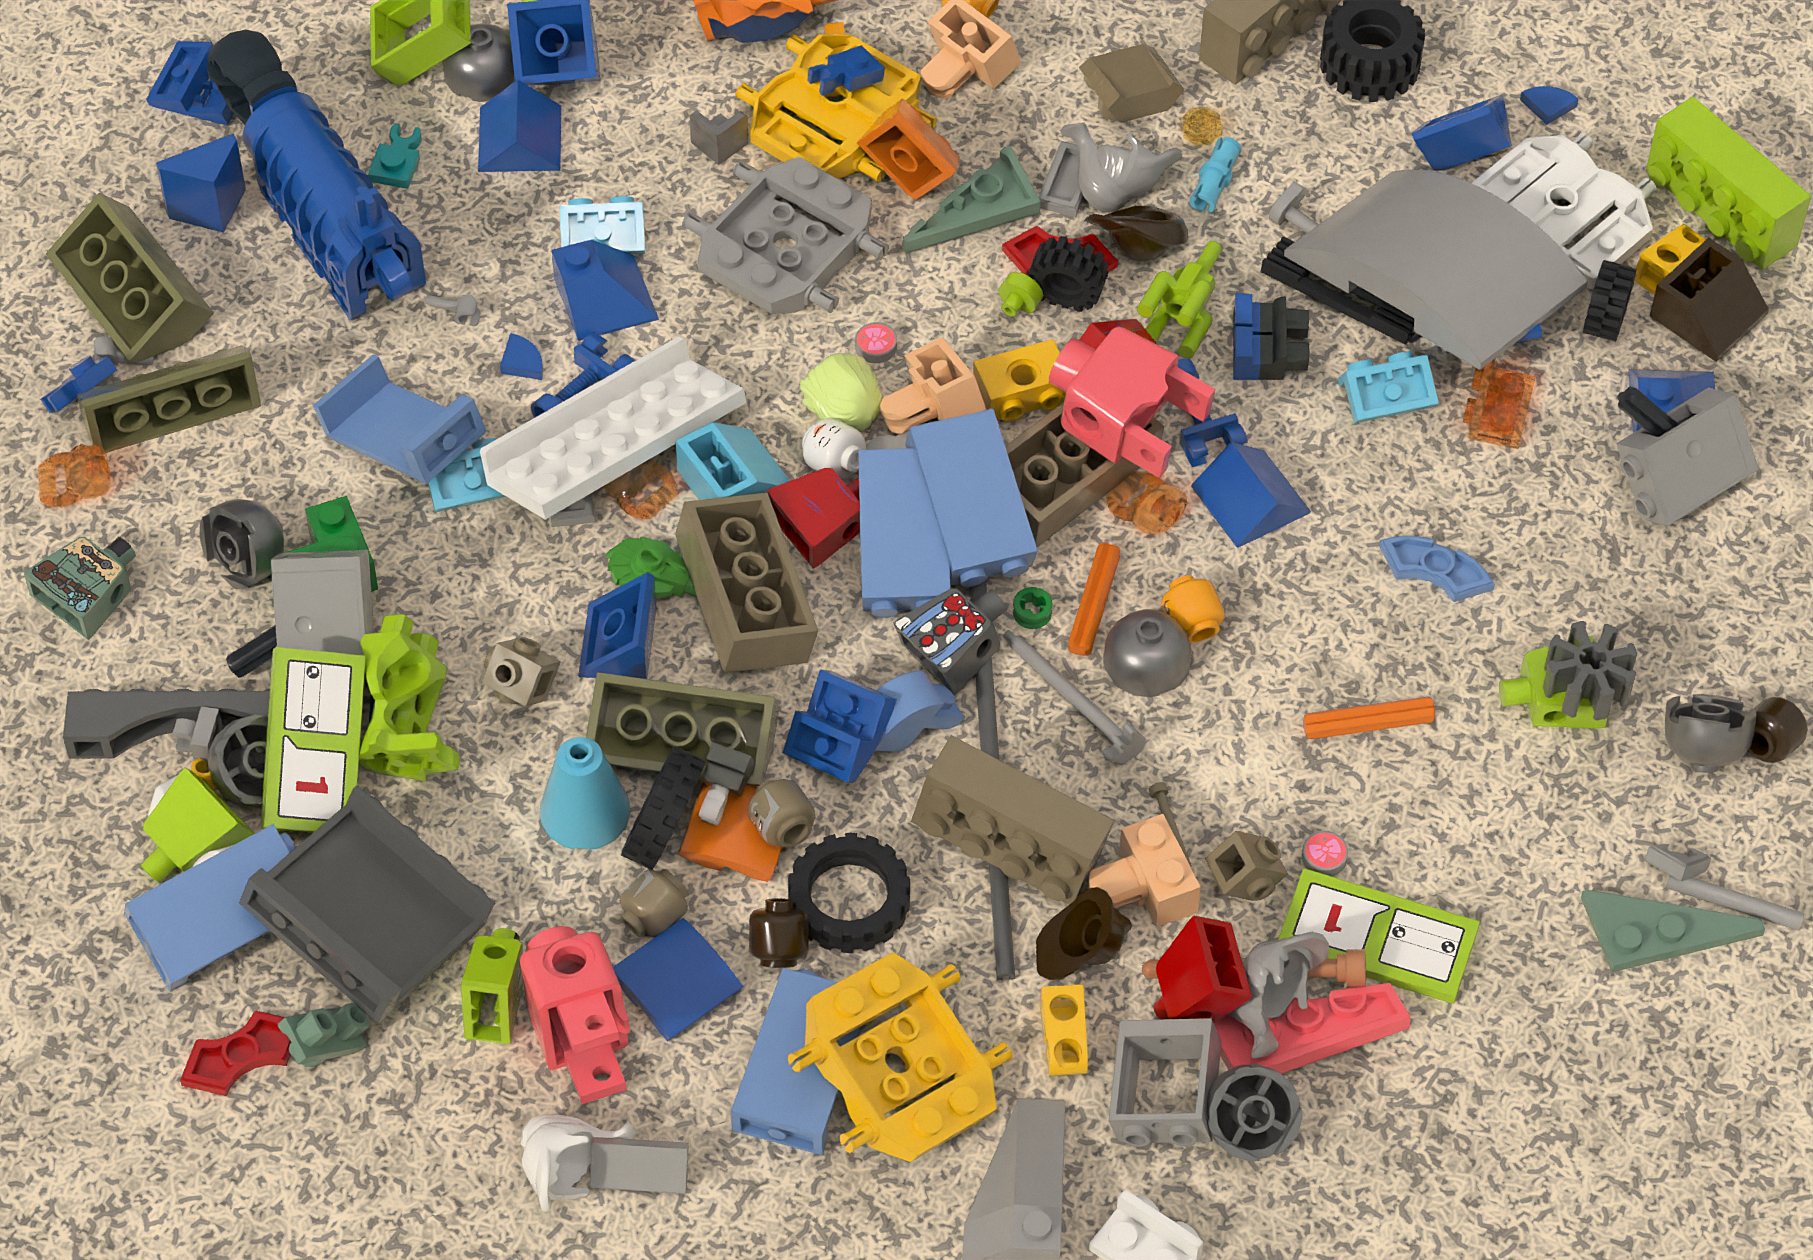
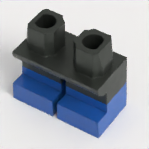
M1235 293L1233 311V380H1284L1285 371H1308L1309 342H1287V337L1308 338L1309 310L1286 308V296L1276 298L1273 303L1252 302V294Z

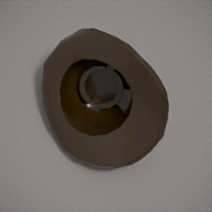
M1132 206L1106 215L1092 214L1084 220V222L1109 231V235L1118 250L1128 258L1136 261L1156 259L1169 246H1180L1188 241V229L1184 220L1174 212L1157 207Z

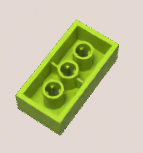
M1694 96L1657 119L1646 171L1655 185L1659 187L1665 186L1677 197L1679 204L1684 210L1688 212L1694 211L1706 222L1712 234L1717 237L1723 236L1736 247L1738 255L1744 261L1753 262L1761 270H1764L1798 246L1811 200V195Z

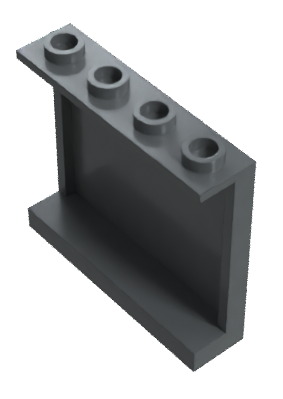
M357 785L352 789L346 805L268 872L260 868L248 879L239 904L379 1024L485 925L495 902L487 896L481 887L472 884L458 872L446 857L437 854L424 843L412 828L403 825L389 813L377 798L369 796Z

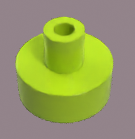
M1019 272L1009 273L998 290L1004 302L1001 309L1006 315L1014 317L1019 310L1028 314L1032 313L1043 298V291L1038 283L1031 277Z

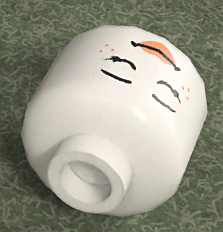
M823 419L812 425L804 435L802 442L804 460L815 471L831 468L841 480L848 479L859 470L858 450H866L865 438L857 429L838 419Z

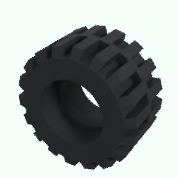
M1343 0V6L1336 5L1331 10V15H1327L1325 20L1320 54V68L1322 74L1326 73V81L1331 86L1337 82L1336 91L1344 95L1349 90L1352 92L1351 99L1359 101L1361 95L1369 96V102H1377L1380 95H1384L1386 101L1394 99L1396 90L1401 95L1406 93L1409 84L1413 86L1420 73L1425 41V29L1422 28L1423 22L1420 16H1413L1414 9L1409 5H1400L1401 0ZM1364 44H1373V45L1381 46V47H1383V48H1382V49H1371V48L1364 47V46H1362V45H1364Z

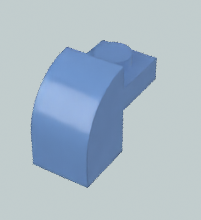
M924 671L905 673L878 688L877 691L897 700L884 734L875 751L900 752L908 748L924 728L951 729L958 726L965 717L955 703V697L944 684H931Z

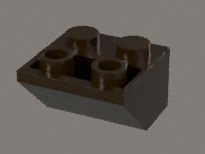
M1708 237L1657 284L1650 317L1717 362L1768 314L1769 308L1743 260Z

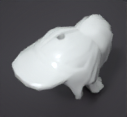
M541 1114L532 1118L522 1130L520 1144L524 1148L522 1166L533 1190L538 1194L542 1211H550L551 1200H573L586 1197L589 1194L588 1188H574L572 1186L581 1180V1177L587 1172V1167L591 1164V1143L593 1137L635 1139L636 1130L629 1120L620 1129L615 1131H602L579 1118L565 1115Z

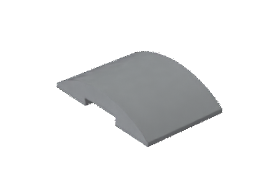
M1405 169L1392 171L1284 250L1285 257L1343 291L1349 293L1359 286L1415 318V333L1479 370L1586 289L1588 283L1587 279L1562 248L1539 226L1516 208L1472 183L1457 177L1427 170Z

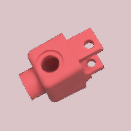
M1123 327L1112 329L1096 350L1077 338L1071 339L1060 352L1049 375V383L1066 392L1061 424L1068 433L1112 463L1117 464L1124 457L1158 478L1167 470L1172 446L1144 430L1166 400L1203 422L1210 414L1216 389L1178 368L1179 355Z
M566 926L552 927L539 932L527 944L526 951L520 958V966L528 1014L548 1068L555 1070L565 1066L568 1067L581 1104L626 1091V1082L614 1051L625 1048L628 1045L627 1033H630L629 1020L623 1002L620 983L601 937L592 931L578 934L576 930ZM602 1073L610 1075L605 1081L594 1079Z

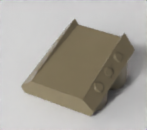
M1146 44L1090 57L1079 66V69L1084 74L1087 86L1095 90L1099 96L1098 109L1101 115L1109 120H1119L1121 123L1168 111L1184 91V88L1156 49Z

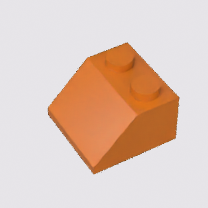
M903 98L884 111L857 142L883 168L887 175L908 196L915 200L950 178L957 171L960 157L951 148L949 142L941 135H938L923 120L920 112L915 107L909 105Z

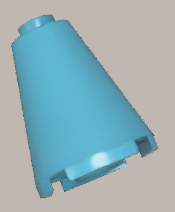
M575 737L564 742L557 751L541 800L540 819L549 837L563 847L570 849H599L615 841L626 829L630 816V801L600 746L592 739Z

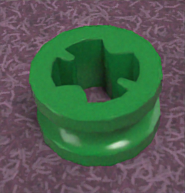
M1028 587L1020 590L1015 595L1013 601V617L1020 626L1028 629H1038L1045 626L1052 616L1053 603L1051 596L1043 589L1037 587ZM1032 602L1035 607H1040V612L1033 614L1030 609H1025V604Z

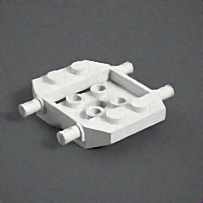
M1580 133L1573 141L1564 135L1526 138L1473 181L1472 184L1504 200L1539 226L1575 263L1588 281L1587 288L1593 289L1604 260L1622 264L1651 239L1653 227L1645 199L1656 191V185L1652 180L1649 182V178L1645 177L1640 183L1633 186L1618 174L1599 169L1586 152V150L1593 146L1591 137L1589 135L1586 137V133ZM1565 199L1571 204L1564 207L1557 206L1551 200ZM1612 205L1618 207L1617 210L1569 250L1564 247L1571 243L1573 238L1592 222L1597 221Z

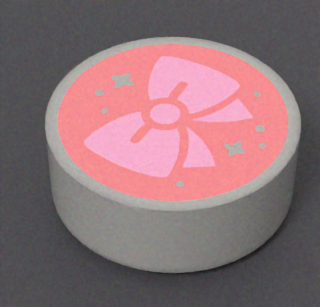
M879 322L868 323L862 326L855 335L856 353L869 363H883L890 360L897 351L896 332L889 325Z
M1318 831L1311 834L1305 840L1302 849V862L1307 869L1334 876L1340 873L1346 866L1348 846L1345 840L1338 834L1330 831Z

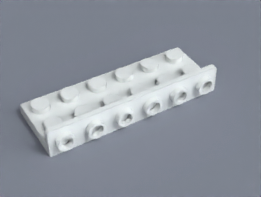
M677 337L482 447L480 454L487 485L546 520L675 445L676 440L746 403L744 389L690 360L687 341L682 337Z

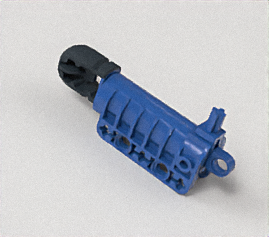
M245 29L231 32L215 43L208 55L207 72L229 108L245 125L242 136L243 143L253 157L260 191L274 212L278 213V218L281 222L286 221L290 226L292 238L319 277L326 278L331 286V289L328 290L348 319L352 320L366 313L365 300L369 299L367 290L374 286L380 285L392 301L425 286V271L419 240L406 226L402 225L399 218L393 212L389 211L384 197L373 187L369 176L359 169L356 158L349 150L344 148L341 137L335 130L329 127L327 118L309 95L297 92L294 79L288 71H282V63L268 39L260 32Z

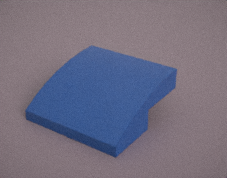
M177 41L146 98L148 104L155 108L228 125L234 113L220 94L216 84L211 79L208 81V55L214 46L213 43Z
M820 669L807 712L795 710L782 753L847 783H854L877 748L897 699L831 670Z
M684 918L613 967L625 995L636 1007L640 1005L667 1042L744 987L713 947Z

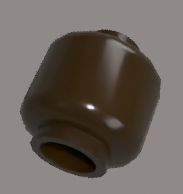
M1771 697L1763 700L1754 708L1756 710L1755 732L1751 746L1747 750L1751 756L1763 762L1776 763L1786 759L1805 741L1808 731L1807 722L1801 710L1793 702L1781 697Z
M766 899L764 908L756 909L750 914L749 952L752 956L760 959V965L764 967L789 968L797 966V960L805 957L808 953V914L799 908H793L792 899Z

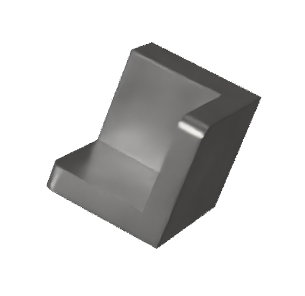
M697 110L689 115L691 143L718 165L748 144V116L742 111H739L730 119H727L720 113L712 120H708Z

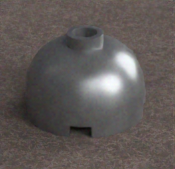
M480 23L470 25L471 44L444 59L442 63L445 83L453 93L458 96L461 94L464 97L472 98V101L485 102L514 83L515 77L510 34L497 25Z
M244 499L225 501L208 509L210 513L202 516L200 521L199 537L207 561L215 558L232 574L221 575V577L233 588L245 589L271 575V559L284 552L283 527L272 512L257 501ZM241 562L244 574L230 571L229 564L234 565Z
M1151 609L1133 611L1118 620L1109 631L1105 641L1103 664L1107 674L1118 688L1135 696H1160V693L1168 692L1181 686L1189 674L1192 655L1191 644L1186 630L1172 616L1162 611Z
M1693 694L1692 703L1680 704V696L1673 697L1666 703L1665 738L1670 749L1680 759L1691 763L1693 770L1703 773H1714L1718 771L1719 767L1730 765L1739 760L1750 748L1755 732L1756 710L1751 708L1749 713L1743 711V702L1717 695Z
M254 714L232 721L216 735L209 749L208 769L213 784L224 797L240 805L262 806L268 717H262L264 715Z
M1259 1064L1237 1065L1222 1073L1210 1087L1207 1101L1208 1128L1215 1142L1233 1157L1250 1162L1261 1161V1158H1267L1273 1154L1278 1155L1284 1152L1297 1137L1303 1119L1302 1108L1299 1105V1097L1296 1094L1297 1091L1294 1085L1277 1070Z

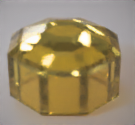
M1209 107L1191 108L1182 117L1183 137L1196 146L1211 145L1221 136L1222 124L1220 114Z

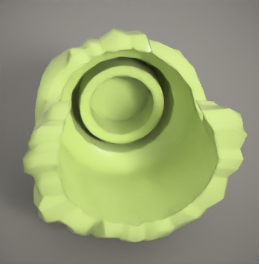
M831 354L815 365V368L810 369L806 378L800 381V389L803 392L802 403L807 406L810 412L818 415L820 420L826 418L838 419L859 432L869 428L876 417L879 416L882 393L878 386L877 375L872 370L870 364L863 357L854 354Z

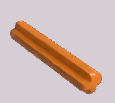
M1102 542L1097 547L1068 641V650L1071 653L1088 656L1092 651L1120 559V548L1115 544L1110 545Z
M1420 697L1312 712L1304 715L1303 727L1308 739H1317L1425 724L1434 721L1435 706L1431 697Z

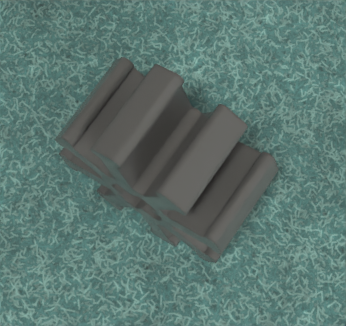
M1585 621L1575 622L1571 625L1567 642L1560 639L1561 637L1558 634L1554 635L1550 642L1544 666L1546 676L1543 690L1547 698H1551L1553 694L1566 692L1561 711L1572 718L1576 717L1579 704L1585 698L1589 699L1594 710L1593 719H1606L1609 716L1613 700L1619 702V705L1624 707L1630 699L1636 671L1633 668L1637 651L1632 643H1629L1627 647L1614 649L1618 629L1612 625L1604 624L1601 637L1595 643L1589 639L1586 631L1587 623Z

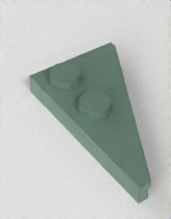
M1011 145L1004 147L1000 151V158L985 170L981 167L972 175L969 182L961 184L939 203V211L927 221L920 219L911 227L910 232L903 236L902 247L906 253L1040 213L1041 201Z
M1593 890L1582 891L1581 895L1582 903L1611 972L1763 936L1765 931L1762 920L1757 918Z

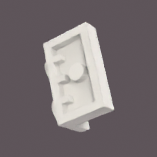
M1123 1190L1118 1197L1117 1209L1090 1241L1088 1250L1103 1260H1201L1203 1241L1199 1238L1197 1232L1186 1223L1180 1221L1175 1223L1160 1213L1158 1207L1150 1199L1141 1195L1135 1196L1127 1190Z

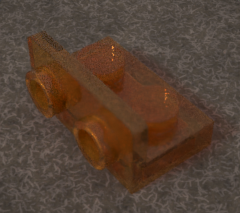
M1495 358L1481 370L1475 369L1471 390L1478 391L1477 399L1468 398L1463 423L1471 424L1468 439L1519 449L1536 376L1494 367Z

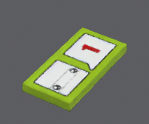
M275 647L273 649L261 829L274 824L277 831L312 834L346 805L352 789L357 786L365 655Z
M1303 868L1278 940L1312 931L1323 934L1329 943L1327 959H1337V954H1346V949H1365L1367 978L1383 983H1391L1393 986L1454 1004L1480 921Z

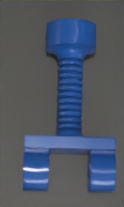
M596 332L590 333L581 345L578 344L574 347V363L584 369V371L555 396L545 393L533 402L530 407L534 418L594 385L598 380L601 381L636 360L628 354H623L615 361L613 366L600 359L608 352V349L603 347L607 340Z
M1190 359L1178 360V368L1199 379V374ZM1236 413L1214 420L1208 415L1203 422L1191 415L1195 425L1181 429L1179 442L1191 467H1196L1207 463L1204 456L1209 454L1205 442L1223 437L1226 446L1230 442L1244 445L1248 443L1244 428L1238 423Z

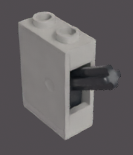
M1628 387L1624 392L1618 394V407L1642 427L1616 444L1621 456V469L1628 478L1634 496L1633 506L1636 512L1645 520L1669 526L1759 470L1736 394L1707 388L1667 413L1635 387Z
M368 550L280 553L272 558L271 571L275 625L230 653L226 661L231 672L238 678H241L271 660L275 647L363 655L360 640L364 634L374 633ZM364 671V681H367L366 673Z

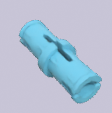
M1220 137L1217 140L1210 159L1202 165L1199 171V183L1189 201L1192 208L1205 211L1209 204L1208 212L1212 213L1215 210L1224 187L1227 188L1232 180L1231 171L1241 153V145L1235 139L1230 137L1222 139Z

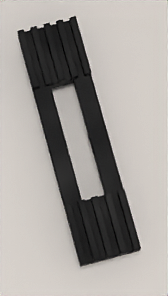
M1284 236L1276 244V248L1273 247L1271 253H1268L1267 258L1262 260L1261 273L1405 345L1415 334V318L1365 289L1357 286L1350 293L1378 306L1376 311L1308 278L1309 274L1312 273L1311 271L1284 256V250L1294 243V241Z

